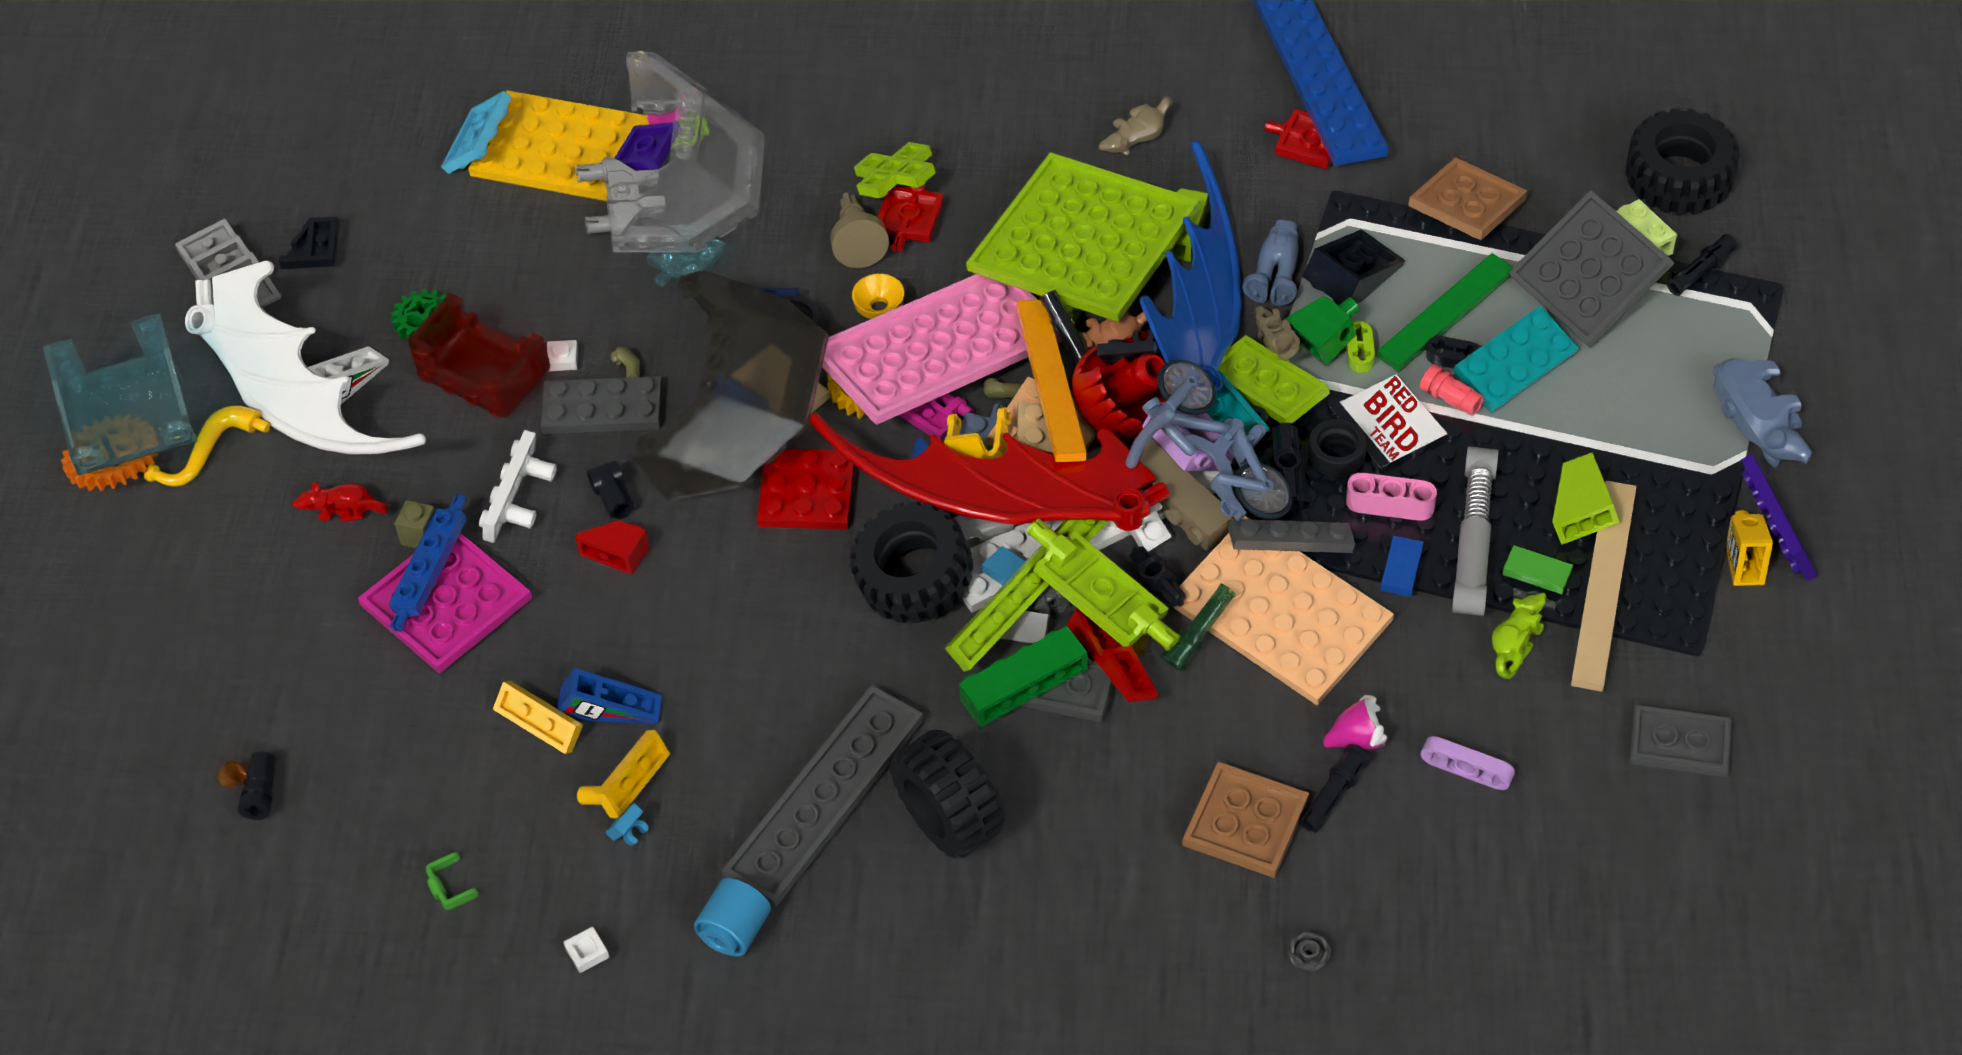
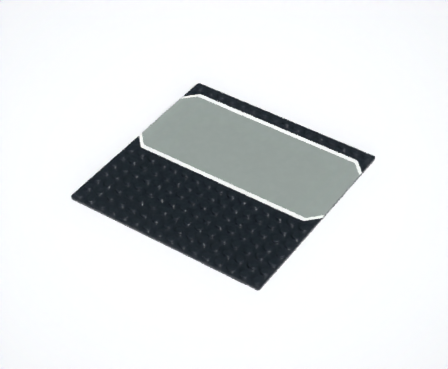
M1332 191L1307 265L1315 248L1361 229L1403 258L1405 262L1401 268L1367 298L1358 303L1360 311L1351 317L1352 322L1364 321L1372 328L1375 359L1374 366L1370 371L1357 373L1349 368L1346 346L1327 366L1319 362L1301 345L1299 351L1288 359L1292 364L1327 384L1330 394L1291 424L1298 429L1299 453L1302 457L1301 476L1304 505L1295 512H1287L1282 517L1271 520L1349 523L1355 542L1353 553L1300 552L1329 571L1382 583L1393 536L1423 541L1422 554L1413 590L1453 599L1460 524L1465 518L1468 477L1464 476L1467 448L1469 446L1497 449V471L1495 480L1493 479L1491 482L1490 511L1488 516V522L1491 524L1485 607L1513 613L1515 610L1513 605L1514 599L1522 600L1529 595L1545 593L1546 602L1539 613L1542 615L1540 620L1580 629L1597 532L1561 545L1552 521L1563 463L1593 453L1605 483L1606 481L1637 486L1612 637L1691 656H1700L1704 648L1726 549L1730 520L1734 512L1742 476L1741 473L1743 472L1744 465L1741 459L1746 457L1749 440L1742 435L1732 418H1726L1722 411V403L1713 387L1715 380L1713 368L1715 365L1731 358L1767 361L1783 291L1782 284L1710 269L1680 296H1675L1667 288L1668 280L1676 276L1688 264L1673 261L1674 265L1589 348L1510 277L1442 336L1474 342L1482 347L1538 306H1541L1579 349L1576 354L1494 413H1491L1482 404L1478 412L1474 416H1470L1446 403L1442 398L1436 399L1432 394L1429 395L1420 389V382L1424 374L1433 365L1426 358V350L1400 372H1397L1377 357V350L1491 253L1514 267L1546 234L1497 225L1488 235L1479 240L1408 205L1341 191ZM1302 277L1290 315L1322 296H1327L1332 301L1333 299L1323 291L1312 287L1311 283ZM1356 333L1357 341H1362L1360 333ZM1437 349L1436 352L1442 353L1443 349ZM1360 352L1358 357L1362 361L1364 360L1363 352ZM1440 366L1441 368L1445 369V371H1448V372H1450L1451 374H1453V378H1454V379L1460 380L1461 382H1463V381L1454 373V371H1453L1452 368H1447V367H1442V366ZM1397 374L1447 434L1381 468L1366 451L1363 465L1353 474L1369 473L1424 480L1432 483L1437 491L1435 510L1432 517L1423 521L1357 513L1350 510L1346 505L1348 480L1353 474L1346 477L1326 476L1313 467L1308 455L1309 439L1312 430L1326 420L1339 419L1330 408L1331 406ZM1269 416L1271 420L1270 430L1261 438L1253 450L1260 463L1274 468L1271 428L1276 427L1279 422ZM1330 439L1320 445L1322 452L1333 457H1346L1355 451L1352 444L1341 439ZM1265 471L1268 479L1271 480L1274 484V488L1271 490V492L1276 496V488L1273 475ZM1513 545L1572 564V572L1563 593L1559 594L1503 575V569Z

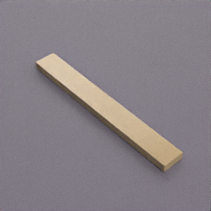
M1606 481L1605 485L1620 523L1597 531L1571 680V686L1603 692L1637 487Z

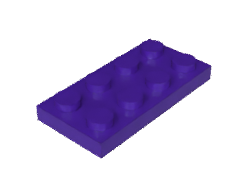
M1753 454L1741 459L1746 468V471L1741 474L1753 493L1755 501L1764 514L1794 573L1802 572L1807 582L1816 578L1818 575Z

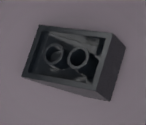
M1361 229L1315 248L1302 277L1309 281L1312 287L1330 296L1337 305L1341 304L1348 297H1351L1358 304L1401 268L1405 260Z

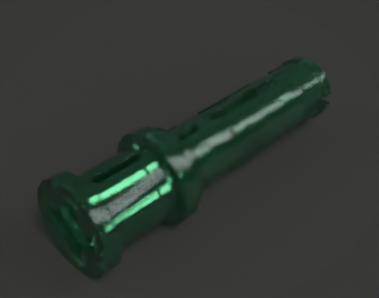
M1220 583L1187 629L1183 628L1178 631L1177 634L1181 637L1173 648L1171 647L1169 651L1162 652L1161 657L1172 667L1183 672L1186 669V662L1195 650L1199 651L1202 648L1201 645L1203 643L1201 640L1232 599L1236 597L1233 591L1229 592V587Z

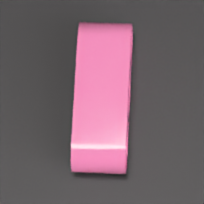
M1356 473L1348 480L1346 505L1350 510L1357 513L1423 521L1433 516L1437 491L1432 483L1424 480Z

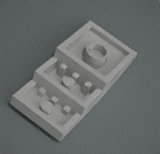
M225 218L175 243L176 250L197 280H211L213 303L212 277L259 263L253 252H249L240 236L235 234ZM268 276L260 282L257 289V301L261 308L281 298L280 293Z

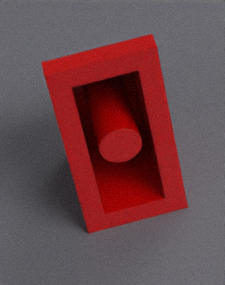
M620 520L579 532L575 537L580 556L633 575L650 548L646 530L637 524H628Z

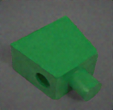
M1322 296L1288 316L1285 320H1288L1291 329L1299 337L1300 345L1324 366H1327L1355 337L1356 331L1351 317L1358 313L1360 308L1351 297L1336 305L1327 296Z

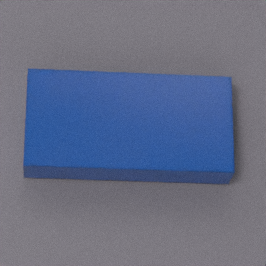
M1393 536L1380 591L1411 597L1422 554L1423 541Z

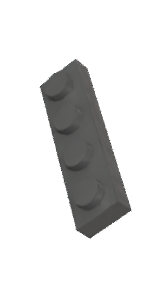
M1230 519L1228 526L1233 549L1353 553L1355 547L1349 523L1250 519L1236 521V519Z

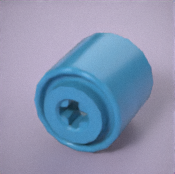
M724 878L721 879L696 919L694 929L703 942L715 951L735 957L743 956L771 912V905L752 886L737 879Z

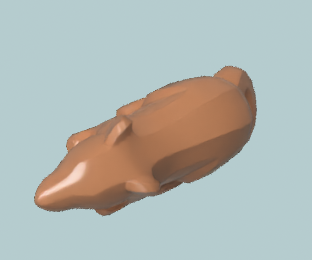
M1126 311L1119 322L1107 319L1099 324L1096 318H1090L1086 320V325L1091 329L1079 334L1089 351L1096 347L1097 344L1108 343L1112 339L1122 340L1132 335L1134 330L1141 331L1148 321L1144 311L1137 317L1131 316Z

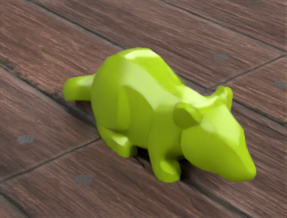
M1545 593L1529 595L1522 600L1514 599L1513 605L1515 610L1508 619L1499 624L1493 631L1492 646L1497 654L1495 661L1496 671L1500 677L1509 680L1516 674L1523 660L1533 647V643L1529 642L1531 634L1540 635L1543 631L1544 624L1539 623L1542 617L1539 613L1546 602ZM1513 661L1510 668L1506 669V662Z

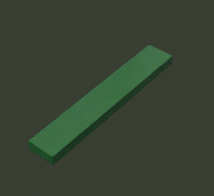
M1491 253L1377 350V357L1397 372H1400L1427 349V343L1431 338L1442 336L1509 279L1511 276L1508 272L1513 267Z

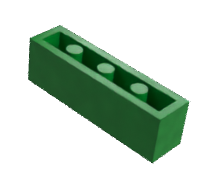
M1068 626L1058 631H1051L1043 639L1032 645L1021 647L1017 653L1005 659L995 661L987 669L977 674L968 675L959 683L960 701L978 726L982 727L1088 670L1087 651Z

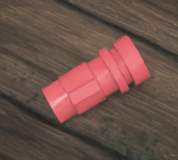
M1436 364L1429 367L1420 382L1421 390L1429 395L1432 394L1436 399L1442 398L1446 403L1470 416H1474L1478 412L1484 401L1483 395L1460 380L1454 379L1453 374Z

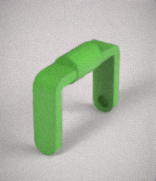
M457 852L431 862L426 866V873L429 878L427 884L434 898L440 900L443 908L446 910L462 905L479 895L477 889L472 888L447 899V892L434 872L458 862L460 856Z

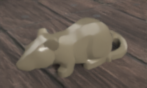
M1166 96L1157 108L1144 104L1130 111L1131 118L1127 122L1122 118L1116 119L1113 122V126L1119 128V130L1103 140L1098 147L1099 150L1111 153L1121 152L1127 156L1130 153L1129 147L1138 142L1157 138L1163 131L1164 116L1172 104V99Z
M1257 306L1255 308V323L1259 329L1258 338L1263 336L1265 347L1276 353L1279 359L1288 360L1299 351L1300 339L1295 331L1291 329L1288 320H1281L1278 309H1272L1271 313L1263 306Z

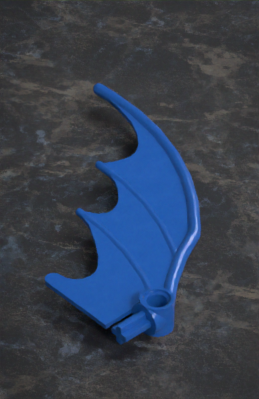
M1193 141L1191 149L1201 170L1209 195L1211 224L1209 229H1204L1192 223L1188 216L1183 218L1192 245L1193 259L1190 270H1186L1178 263L1172 251L1166 252L1173 286V311L1171 318L1162 316L1148 296L1140 298V304L1165 363L1173 360H1186L1200 366L1211 377L1217 392L1223 386L1218 368L1226 351L1235 341L1239 332L1242 306L1241 277L1236 244L1221 190L1202 144L1199 141ZM1174 366L1168 369L1169 372L1186 371L1183 375H1176L1172 378L1174 382L1170 385L1172 391H1176L1188 376H1194L1198 383L1187 398L1193 403H1198L1210 396L1207 382L1195 370L1185 366Z

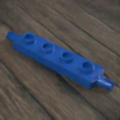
M456 494L450 507L447 509L436 508L388 604L391 610L396 613L392 623H390L392 630L401 632L407 618L420 615L467 520L464 512L461 511L467 501L463 495L459 494L458 496Z

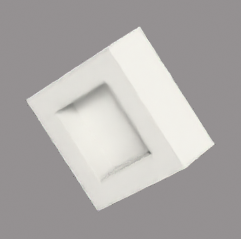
M576 340L547 342L546 364L548 371L577 370L578 345Z
M593 927L563 942L579 973L609 958L607 949Z

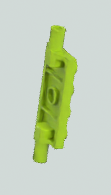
M1040 518L1030 525L1027 534L1046 548V555L1036 563L1033 571L1123 647L1132 646L1143 635L1149 634L1166 651H1169L1171 647L1173 648L1181 636L1161 621L1169 608L1079 533L1074 531L1068 537L1062 534L1058 535L1044 524Z

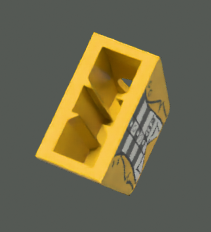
M1740 510L1731 516L1726 549L1733 586L1765 585L1773 542L1764 516L1761 514H1750L1748 511ZM1746 551H1748L1751 554V558L1749 560Z

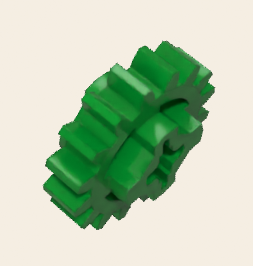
M426 288L422 290L421 294H417L413 290L411 291V297L401 296L402 304H394L395 311L391 312L394 331L398 332L400 339L407 337L410 344L415 339L419 340L420 345H423L426 339L434 343L435 336L438 335L444 338V330H452L451 322L455 321L452 302L448 301L445 294L439 296L438 290H434L431 294L427 293Z

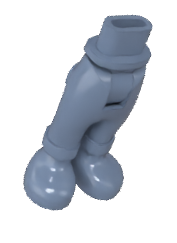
M1277 220L1275 226L1271 227L1259 253L1257 271L1248 275L1243 281V291L1253 301L1262 304L1266 302L1275 266H1278V270L1270 294L1271 303L1275 306H1282L1294 300L1297 288L1292 281V276L1299 254L1298 225L1295 222Z

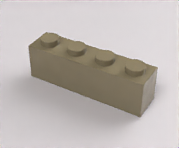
M1150 439L1139 461L1156 477V481L1142 488V490L1144 491L1158 482H1164L1167 485V490L1170 492V497L1159 502L1163 506L1161 510L1173 525H1178L1186 532L1192 543L1200 545L1207 552L1229 533L1230 519L1235 518L1233 516H1225L1220 509L1221 501L1188 471H1184L1154 440Z

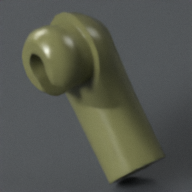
M624 346L617 347L611 353L612 362H616V365L623 364L626 367L625 378L640 377V359L629 348Z
M988 378L984 382L983 392L990 399L1014 398L1022 384L999 382L996 378Z

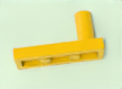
M646 730L602 786H581L577 791L578 802L581 805H602L610 818H620L670 755L657 731Z

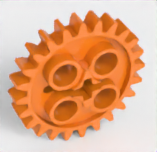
M118 416L115 422H111L109 418H106L103 425L94 422L93 429L83 428L85 434L74 435L76 442L67 443L68 450L62 451L64 458L61 459L67 478L70 479L71 484L77 483L79 489L87 486L88 491H92L98 486L99 490L103 491L106 485H110L113 490L116 488L117 483L121 482L123 485H127L128 478L131 477L137 480L138 476L136 473L147 472L148 470L145 465L155 463L153 457L159 455L157 449L160 448L154 429H151L148 422L144 424L141 418L134 421L132 416H129L123 421L121 416ZM105 440L108 441L119 465L116 467L113 466L102 442Z

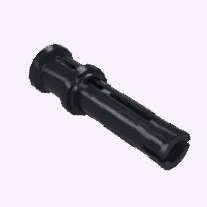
M1353 744L1346 745L1343 751L1344 755L1339 763L1330 768V778L1301 817L1299 822L1304 829L1317 833L1323 821L1332 811L1345 790L1354 787L1357 782V775L1371 761L1370 756L1362 748Z

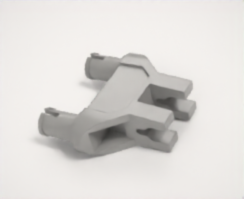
M611 157L603 158L600 163L576 165L578 183L594 180L605 182L610 206L609 215L585 217L587 235L603 232H612L615 236L622 235L639 216L662 213V207H664L662 195H639L641 190L656 189L658 187V169L635 171L621 161Z

